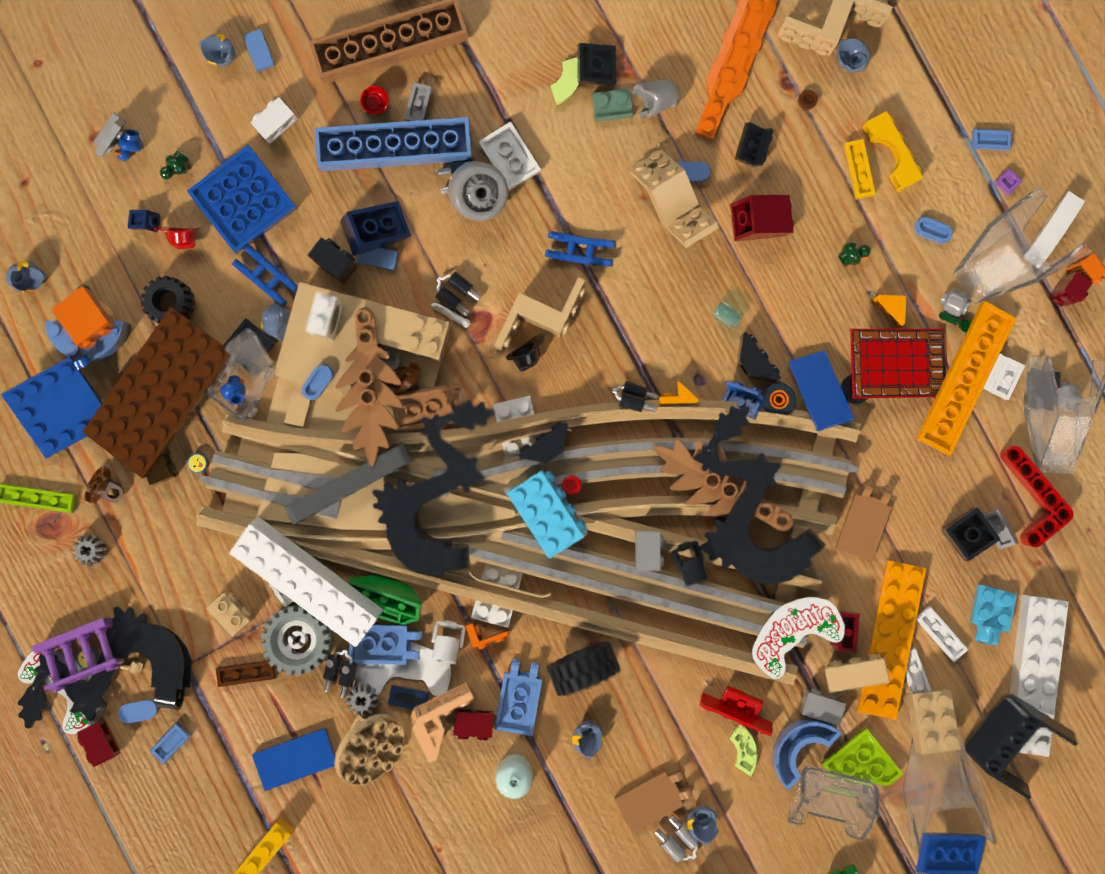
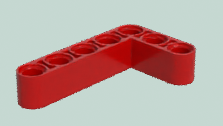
M1004 447L1000 452L1001 460L1046 512L1020 535V541L1024 546L1040 547L1073 519L1074 512L1020 447ZM1010 450H1013L1015 453L1013 459L1009 457ZM1023 465L1027 467L1025 474L1021 471ZM1036 479L1039 481L1038 489L1034 487V481ZM1048 495L1052 497L1050 504L1046 501ZM1061 509L1064 511L1063 518L1059 517V511ZM1045 522H1048L1050 526L1047 531L1044 529ZM1031 534H1034L1035 540L1033 543L1029 541V537Z

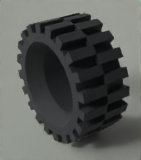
M606 641L563 656V658L548 665L547 671L557 695L565 696L566 694L570 695L583 689L586 690L591 686H596L600 682L614 677L621 671L611 643Z

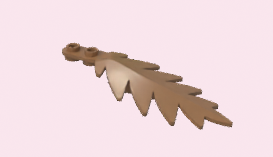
M362 307L355 313L358 348L346 358L347 362L357 360L345 371L335 388L339 389L355 382L357 383L345 394L335 411L339 412L359 404L345 421L341 432L361 426L355 438L353 450L364 447L370 466H374L378 446L389 447L387 437L380 425L394 429L399 427L392 414L381 403L401 408L403 405L394 392L382 382L385 381L396 385L401 384L396 373L380 359H389L390 355L377 345L374 312L370 308ZM364 313L368 315L367 321L362 318ZM365 333H368L370 335L369 340H366L364 338Z
M676 440L674 450L662 446H653L655 452L666 461L659 469L660 472L676 475L684 474L670 487V490L684 491L702 487L685 502L686 505L704 504L721 499L706 512V516L729 514L746 487L744 479L719 475L712 472L709 468L706 471H702V463L695 461L679 440ZM697 440L694 456L703 452L702 446L704 445L700 440ZM718 446L716 452L720 461H728L722 447ZM761 499L754 516L780 531L789 530L793 525L792 516L769 501ZM764 508H769L770 513L768 515L763 514ZM783 517L787 519L785 525L780 524V519Z

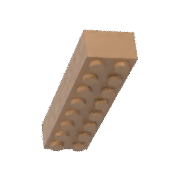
M442 0L309 41L320 79L323 84H328L468 41V35L457 0Z

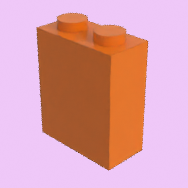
M83 286L51 309L75 345L82 349L93 347L97 340L110 334L112 329L116 327L91 290Z

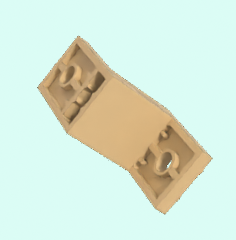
M830 0L820 28L786 16L777 36L781 37V40L785 42H794L801 48H810L820 55L830 56L839 42L848 15L854 20H863L870 26L881 27L891 14L893 6L877 0Z
M664 151L653 152L648 158L635 163L629 169L631 175L647 189L662 225L685 248L719 228L717 221L700 207L685 170Z
M577 278L562 312L519 293L495 342V349L503 352L504 349L508 350L512 342V337L510 336L512 332L516 333L520 325L519 319L558 337H561L562 333L566 334L570 326L569 317H574L579 304H576L577 300H582L586 292L585 280Z

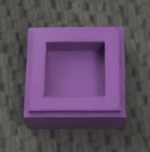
M1008 168L994 183L1008 196L1022 180Z

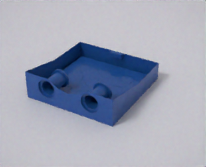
M249 145L187 190L236 254L298 209Z

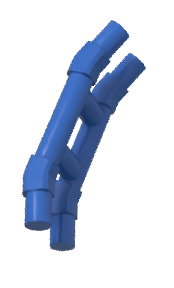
M554 231L548 232V238L568 242L567 253L547 249L545 257L593 266H613V259L593 257L594 246L615 248V240L588 238ZM576 243L587 245L585 256L574 254Z
M248 244L244 250L260 264L253 272L238 259H235L232 265L280 306L285 307L287 301L273 288L279 281H282L293 292H297L298 285ZM265 269L274 275L268 284L259 278Z

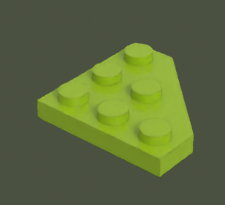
M866 727L821 762L830 776L838 781L845 780L856 783L890 786L903 775L898 766Z

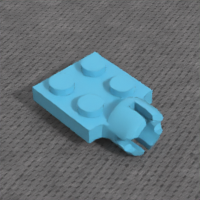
M980 584L977 585L970 622L974 623L977 627L976 641L980 643L985 642L987 645H998L1001 633L1003 631L1010 632L1017 594Z

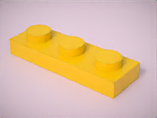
M864 139L844 143L843 146L855 200L876 195Z

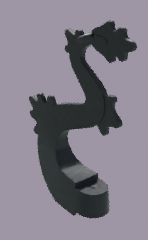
M468 399L464 404L456 407L448 414L443 416L434 414L432 419L426 416L421 418V422L424 425L421 434L427 435L429 445L446 464L447 470L445 473L416 482L408 487L401 480L398 482L396 489L389 483H385L383 485L384 491L378 489L372 491L378 500L377 503L373 504V508L383 512L378 519V523L386 524L387 538L393 553L407 568L418 574L445 575V570H464L471 567L469 545L452 543V539L434 538L427 535L418 523V513L427 502L454 491L460 486L468 493L471 491V484L473 482L485 479V476L476 467L477 457L467 459L460 450L442 439L441 436L443 427L450 422L471 431L475 429V424L483 427L486 426L487 419L495 416V411L487 409L484 402H479L474 406L473 401Z
M732 406L728 415L722 412L719 414V419L710 442L707 446H702L703 452L695 455L693 459L702 463V471H706L709 468L712 472L719 475L742 478L746 481V487L730 510L725 522L715 521L717 532L705 533L708 541L701 544L700 549L711 553L709 555L710 561L721 558L723 569L733 565L740 574L752 581L761 584L788 582L811 566L810 559L820 552L826 544L811 528L805 530L795 539L790 536L773 548H760L751 541L748 534L750 521L765 493L766 486H777L774 475L781 468V464L779 462L766 461L763 453H760L755 461L749 459L720 461L718 459L716 451L719 442L741 436L742 431L740 427L749 424L746 418L750 410L749 407L744 406L741 409H737Z
M115 607L114 618L112 619L114 626L111 627L110 632L106 633L113 658L125 660L133 653L145 655L150 661L152 668L151 687L155 688V706L158 708L180 710L184 702L185 687L190 688L192 659L186 645L172 630L162 625L147 623V614L142 613L135 618L133 608H127L126 612H123L120 607ZM103 651L96 666L106 662ZM42 654L39 655L40 666L35 668L37 675L32 685L27 688L22 698L18 701V705L23 707L18 717L24 719L25 728L27 729L32 728L35 721L43 719L41 709H47L48 707L42 685L50 676L46 657ZM54 655L60 679L69 677L68 665L57 661L58 656ZM119 668L108 672L104 670L91 676L87 683L79 680L66 685L64 690L70 700L74 702L71 713L81 712L88 721H93L96 710L99 707L107 706L102 696L107 691Z

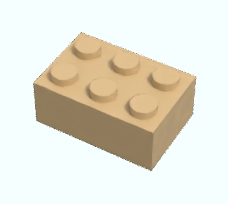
M880 653L868 655V659L861 660V657L849 658L846 663H842L841 660L832 661L825 668L829 692L890 682L886 657L881 656Z
M940 689L907 693L915 752L929 754L961 750L951 690Z

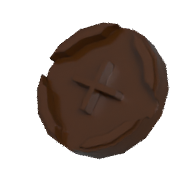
M411 362L407 368L402 366L395 371L401 381L400 385L387 383L386 385L394 393L402 392L405 389L407 391L419 390L420 388L415 381L420 377L422 369L417 363Z
M103 466L93 474L88 483L90 490L84 494L86 502L95 504L100 498L109 502H117L123 497L124 493L121 484L110 479V469ZM110 489H117L119 491L113 496L108 494Z

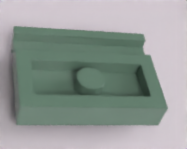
M630 89L592 93L595 122L633 118Z

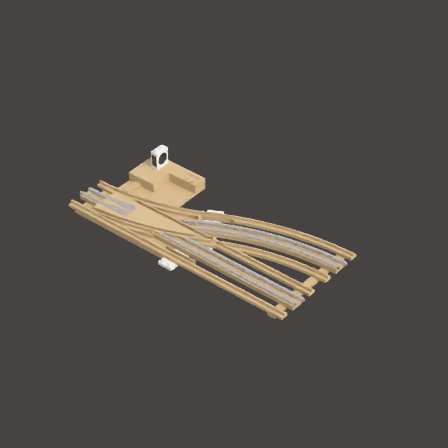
M299 282L274 376L278 377L267 421L262 422L227 413L225 421L223 420L222 423L224 424L222 432L242 437L238 454L233 455L216 450L212 458L213 465L210 476H201L199 478L201 482L206 484L205 488L227 493L222 511L201 506L200 513L196 517L198 518L196 525L241 537L249 524L257 517H260L313 557L474 599L476 601L471 616L473 619L508 628L512 612L515 610L794 685L795 679L798 676L797 665L785 662L786 670L784 675L773 679L755 663L752 653L544 598L550 596L551 592L536 594L519 589L522 574L525 573L756 636L759 635L766 622L776 610L794 601L798 586L818 591L819 585L822 584L821 578L823 573L811 569H805L791 581L777 584L774 597L770 599L707 581L685 586L681 574L662 569L660 571H636L635 562L570 545L549 559L507 495L509 491L543 469L553 473L558 487H562L564 478L570 475L577 476L581 484L642 477H682L684 474H667L659 471L666 461L655 452L653 446H662L674 450L675 442L679 440L689 451L692 458H694L697 440H700L703 445L707 446L711 439L649 438L564 447L563 453L547 464L521 459L517 454L520 453L518 449L528 443L531 446L537 442L535 438L543 432H552L551 427L560 421L562 424L566 422L568 428L633 420H718L719 414L722 412L728 415L732 406L741 409L737 402L698 400V403L659 405V400H645V403L656 406L655 412L642 409V412L628 408L625 409L619 406V402L534 414L531 397L526 396L493 404L497 420L495 423L487 424L484 427L476 425L473 431L465 427L442 430V439L460 450L467 459L472 457L478 458L476 467L485 476V479L473 482L471 484V491L468 493L460 486L456 490L451 491L448 496H441L427 502L418 513V523L421 529L429 536L452 539V543L469 545L471 567L468 569L445 570V575L418 574L407 568L396 558L390 547L386 524L378 523V519L383 512L373 508V504L377 503L378 500L372 491L374 489L384 491L383 485L385 483H389L396 489L398 482L403 480L408 487L416 482L429 479L438 468L444 470L447 468L443 460L429 445L427 435L421 434L424 428L397 432V429L380 425L387 437L389 447L378 446L377 457L403 444L412 462L300 523L293 525L285 510L286 506L368 462L364 447L353 450V444L361 426L341 432L345 421L359 404L339 412L335 411L345 394L357 383L355 382L339 389L335 388L345 371L357 360L346 361L350 353L358 348L355 324L356 311L362 307H367L374 312L377 345L383 350L398 354L401 358L400 367L405 366L407 368L411 362L419 365L422 373L415 383L420 389L435 387L451 330V324L447 321ZM366 313L362 315L363 320H368ZM365 333L364 338L366 340H369L370 335L368 333ZM322 364L331 367L334 377L322 395L316 400L306 399L302 394V386L313 370ZM381 403L394 417L392 406ZM762 405L756 420L746 417L749 423L816 433L812 451L738 440L720 441L718 446L722 447L728 461L737 460V458L755 461L758 455L763 453L766 461L779 462L781 464V468L774 475L777 485L802 489L797 507L772 503L792 516L793 525L790 536L793 539L809 528L813 531L833 535L834 528L837 526V517L817 512L822 493L843 498L847 488L845 485L849 472L859 471V468L852 464V460L832 456L836 438L857 442L858 435L861 433V423L850 421L817 432L807 411L793 409L788 415L768 413ZM646 496L600 500L574 504L573 506L576 509V515L579 520L586 524L587 530L635 542V531H660V535L664 536V546L660 547V549L671 552L679 544L686 541H697L699 546L706 543V541L620 518L656 515L706 516V512L721 499L704 504L686 505L685 502L692 496ZM769 508L763 509L764 515H768L770 513ZM728 514L718 515V516H719V517H727ZM753 515V517H752V519H751V520L762 521L761 519L755 517L754 515ZM786 518L780 519V524L785 525L787 523ZM693 546L683 552H678L680 555L691 558L696 556ZM702 551L703 561L722 566L721 558L710 561L709 555L711 553L709 551ZM805 635L795 646L804 648L808 637Z

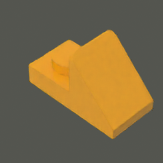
M679 381L676 382L677 396H674V393H662V397L658 398L659 405L698 403V399Z

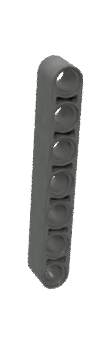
M401 444L376 457L374 466H370L369 462L289 504L285 507V510L293 525L298 524L412 462V459L405 446Z

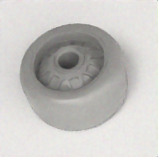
M471 161L458 167L452 174L448 185V196L454 209L465 218L473 221H486L497 216L505 207L508 199V184L504 175L496 167L482 161ZM483 187L482 195L477 197L476 191Z

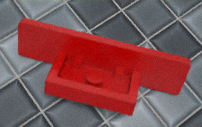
M731 686L726 687L720 700L705 693L701 694L699 705L705 710L717 713L723 718L731 719L761 734L772 735L773 723L757 716L763 706V700Z

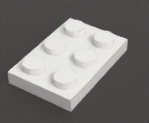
M511 122L478 141L491 164L504 175L508 184V191L541 172L540 167Z

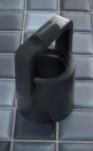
M686 541L671 551L685 586L694 585L709 578L703 562L704 557L697 541ZM693 546L696 556L681 561L678 552H683Z

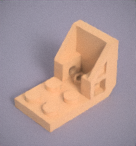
M467 682L413 709L410 717L412 728L429 763L437 760L444 734L440 715H448L454 708L458 706L464 707L471 702L470 700L474 699Z

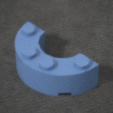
M45 321L48 337L61 353L72 356L75 359L87 354L91 360L90 362L101 361L114 355L124 345L130 330L129 323L113 321L116 327L112 329L110 334L97 340L93 347L82 349L75 345L59 321Z
M811 718L795 721L784 728L778 735L772 751L773 768L784 787L789 791L802 777L796 767V757L802 747L815 742L829 748L842 733L825 721Z

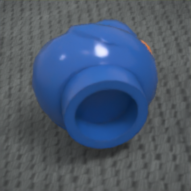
M130 129L125 130L121 138L118 139L120 149L115 150L118 159L127 161L130 158V151H141L143 142L139 138V132Z
M237 375L231 376L228 383L221 387V396L233 405L242 403L246 393L244 379Z

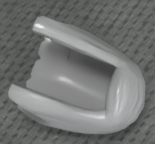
M660 79L637 83L633 86L634 90H632V93L639 95L645 105L644 110L638 114L639 118L645 116L650 118L669 107L674 109L680 102L681 91L673 80Z

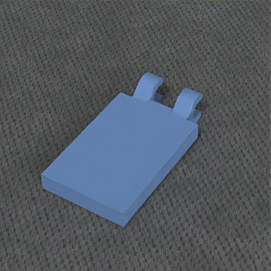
M373 624L356 647L349 643V656L356 663L406 665L408 659H420V651L411 650V640L422 639V631H408V625Z
M513 659L511 671L504 672L494 730L533 736L542 678L537 677L539 663L531 662L530 673L518 671L520 660Z

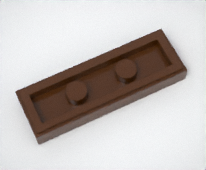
M271 660L216 667L218 687L276 679L275 665L271 667L268 664Z

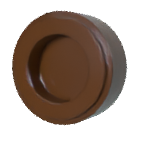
M805 90L798 97V105L803 110L813 109L818 102V97L812 90Z

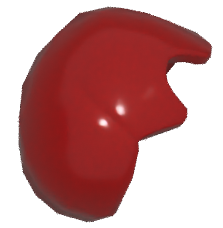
M371 85L361 93L360 104L368 115L377 116L384 113L388 108L389 97L382 87Z

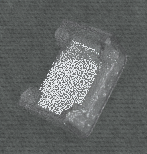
M249 328L227 344L225 350L231 354L224 372L216 379L219 383L214 387L210 386L206 393L242 422L248 417H254L258 409L256 407L267 384L276 374L274 371L275 365L256 333ZM233 375L244 379L246 387L245 399L237 405L231 404L221 396V387L226 385L229 378Z
M805 767L800 774L802 777L798 780L789 809L788 823L803 825L808 819V814L843 822L847 835L864 841L879 817V795L876 784L870 780L817 767Z

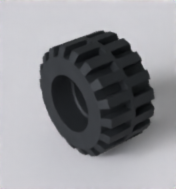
M163 276V278L156 277V281L151 280L148 282L150 286H145L144 290L146 292L141 294V298H144V301H141V306L145 307L143 311L145 314H148L147 317L157 323L162 320L167 312L161 310L160 299L169 291H174L177 297L174 308L188 319L190 318L188 314L194 312L192 305L195 306V301L192 300L194 294L190 292L189 286L169 276Z

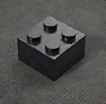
M321 237L307 256L345 284L358 267L355 264L356 259L344 249L341 252V248L330 238L325 240Z
M972 507L941 529L963 561L967 562L1001 540L978 507Z

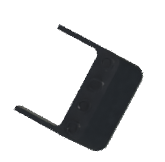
M1005 694L965 740L964 747L966 753L988 775L1025 798L1030 799L1031 793L1028 784L1004 770L1040 728L1050 730L1075 747L1078 745L1075 733L1019 697L1013 694Z

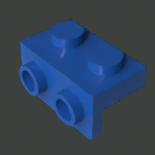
M727 381L725 385L728 387V390L722 401L737 402V405L741 408L744 406L749 407L752 413L748 412L746 417L756 420L758 411L760 412L765 401L761 391L754 387L746 388L737 381L733 383Z

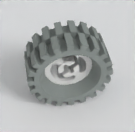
M299 604L288 606L278 611L265 624L264 628L266 629L261 634V638H264V642L261 643V649L265 648L266 651L263 653L264 658L269 657L271 661L268 664L271 667L276 665L278 667L276 671L280 673L286 671V675L290 676L296 673V676L309 673L321 665L332 650L333 646H331V643L334 641V636H331V632L333 630ZM292 626H301L303 629H298L294 631L292 635L288 637V645L286 642V634L289 628ZM309 633L311 636L309 649L305 652H296L295 649L303 647L309 641ZM300 635L302 638L300 639V642L297 643L295 640L297 639V636Z

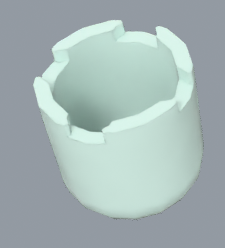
M516 754L508 755L497 765L495 774L498 790L505 797L511 799L521 798L527 794L534 777L533 766L525 757Z

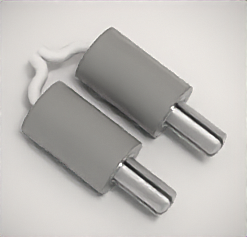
M671 815L668 820L675 826L674 832L690 849L695 847L693 856L688 855L685 857L687 852L671 835L666 836L660 829H657L654 833L662 841L660 846L676 863L681 860H688L689 858L694 860L697 857L696 851L700 841L692 837L685 822L680 823Z

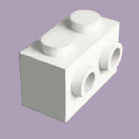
M278 97L276 100H271L264 111L255 114L250 123L271 144L298 119Z

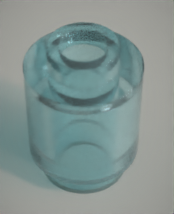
M720 302L712 314L716 317L717 321L730 329L732 326L737 327L742 319L739 316L741 312L727 303L723 304Z

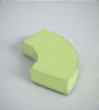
M577 57L562 62V76L556 83L550 86L556 105L569 99L579 85Z
M738 723L729 736V739L735 744L737 749V758L734 765L751 777L757 764L756 744L748 729Z

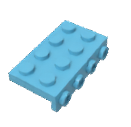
M543 469L507 493L549 559L587 535L586 524L577 517L575 507L568 503L564 490L557 486L551 471Z

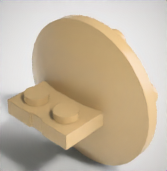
M358 714L336 753L335 769L338 776L347 784L366 786L384 773L391 771L399 754L404 750V730L400 722L387 714L373 715L368 718ZM392 753L396 755L393 761L389 759Z

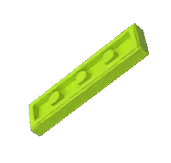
M0 483V503L74 513L77 494Z

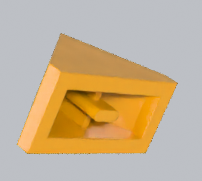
M878 295L872 299L897 328L905 324L906 296Z

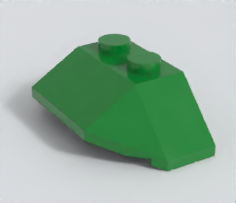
M377 574L349 579V585L383 609L378 618L400 626L413 621L416 622L420 619L423 603L411 586Z

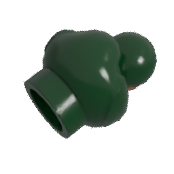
M178 151L173 155H168L165 159L167 166L161 167L160 176L168 180L172 178L173 170L178 175L187 173L189 159Z
M850 242L843 246L842 252L838 254V258L845 267L850 264L858 265L861 262V258L867 260L871 249L868 245H861L857 250L856 243Z

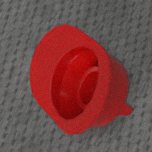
M158 226L153 227V229L164 231L172 247L176 249H190L196 246V230L201 229V227L177 228Z

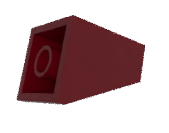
M749 195L730 204L734 241L783 237L794 233L790 195Z

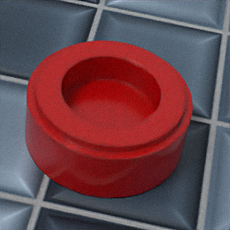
M567 476L562 482V488L567 494H577L581 489V481L577 476Z

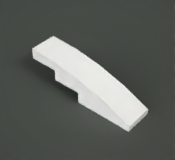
M1068 191L1044 222L1045 225L1034 238L1033 244L1024 254L1023 258L1040 269L1069 228L1085 201Z

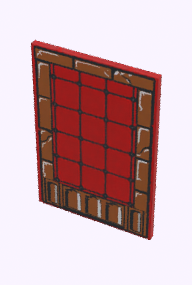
M850 329L853 399L936 397L946 377L944 329Z

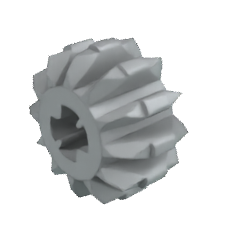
M86 534L85 537L79 536V542L73 543L76 549L71 552L77 554L74 560H80L79 565L81 566L86 564L88 567H91L93 563L99 564L100 559L105 558V555L101 552L106 551L107 548L101 547L104 541H98L97 535L93 537L91 534ZM87 547L91 548V551H89L91 553L89 554L87 553V550H89Z
M362 683L358 684V688L353 685L351 691H348L346 694L349 698L345 700V703L351 704L348 707L349 711L355 709L354 715H357L359 711H361L362 716H365L366 711L371 714L373 712L372 707L376 708L378 705L375 701L379 697L378 695H373L376 689L373 688L369 691L370 684L368 683L365 688H363ZM359 697H360V698H363V697L366 698L365 701H361V702L358 701Z

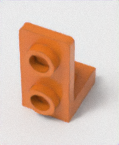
M473 621L465 626L473 648H485L489 646V642L496 640L498 643L508 639L507 636L510 635V631L507 629L480 639L482 633L479 625L475 626Z

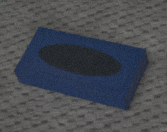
M392 684L388 705L414 709V707L428 701L430 692Z

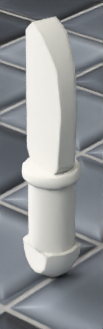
M432 303L430 306L432 309L450 318V320L461 324L462 327L470 326V321L456 314V312L453 313L438 303Z

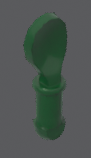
M947 312L939 313V318L942 321L945 320L954 326L958 325L960 330L967 333L972 323L968 320L960 321L959 317L952 316Z

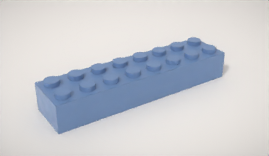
M468 117L315 128L317 167L321 172L472 160L470 122Z

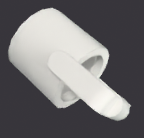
M447 620L445 622L437 621L434 624L431 640L434 643L433 661L456 664L459 647L462 648L465 627L463 625ZM438 626L461 630L460 640L447 636H436Z

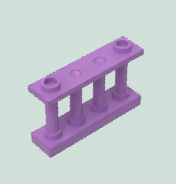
M101 618L32 646L34 653L42 654L46 657L53 683L44 686V690H53V693L62 691L66 685L104 670L107 672L119 668V664L124 663V659L113 658L107 638V628L114 626L111 618ZM94 633L99 637L106 660L105 663L97 666L88 640L90 638L89 635ZM77 640L81 642L88 666L87 670L79 673L71 649L72 642ZM59 647L63 649L70 676L62 680L60 679L53 655L54 649Z

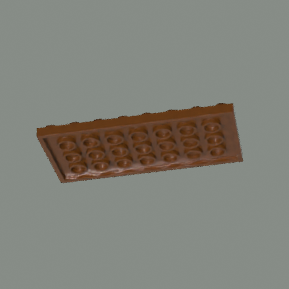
M170 307L82 433L139 477L145 478L234 353L174 307Z

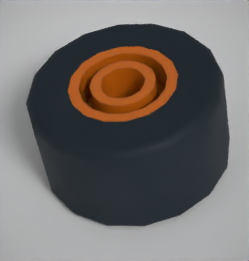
M785 383L771 384L761 393L765 398L763 408L768 413L788 415L795 407V392Z

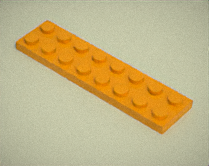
M987 301L981 302L916 439L951 456L1017 318Z
M889 560L886 561L868 655L880 653L881 656L886 657L890 682L861 687L857 707L858 712L897 720L926 568Z

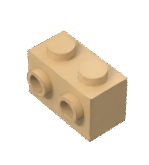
M227 591L222 593L206 609L234 637L254 619L251 617V611L247 607L240 605L238 602L239 598L233 592Z

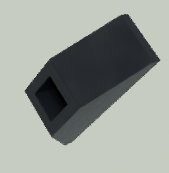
M747 332L741 335L737 363L747 377L774 382L781 378L779 376V369L774 364L771 365L767 360L769 358L767 353L763 349L760 350L758 348L756 338Z
M561 421L551 427L552 432L547 435L543 432L535 438L537 442L531 446L527 443L519 448L520 453L517 454L518 457L547 464L563 453L568 424L566 422L564 424Z

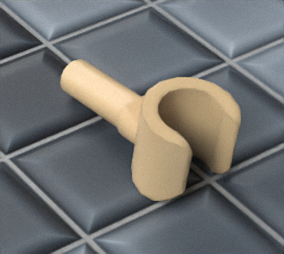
M132 661L131 666L121 664L119 669L129 670L133 674L139 673L143 663Z

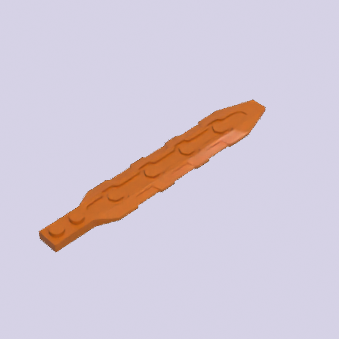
M778 0L738 1L736 5L737 10L730 27L725 32L717 59L713 62L706 79L709 99L695 134L712 141L726 106L742 94L748 79V72L755 55L759 52L763 42V35L769 20H772Z

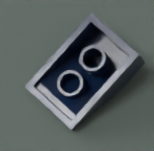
M398 201L349 211L340 220L353 256L364 254L411 237Z

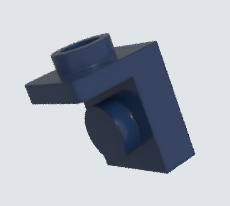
M129 210L127 229L158 232L153 227L159 226L160 214L149 210Z

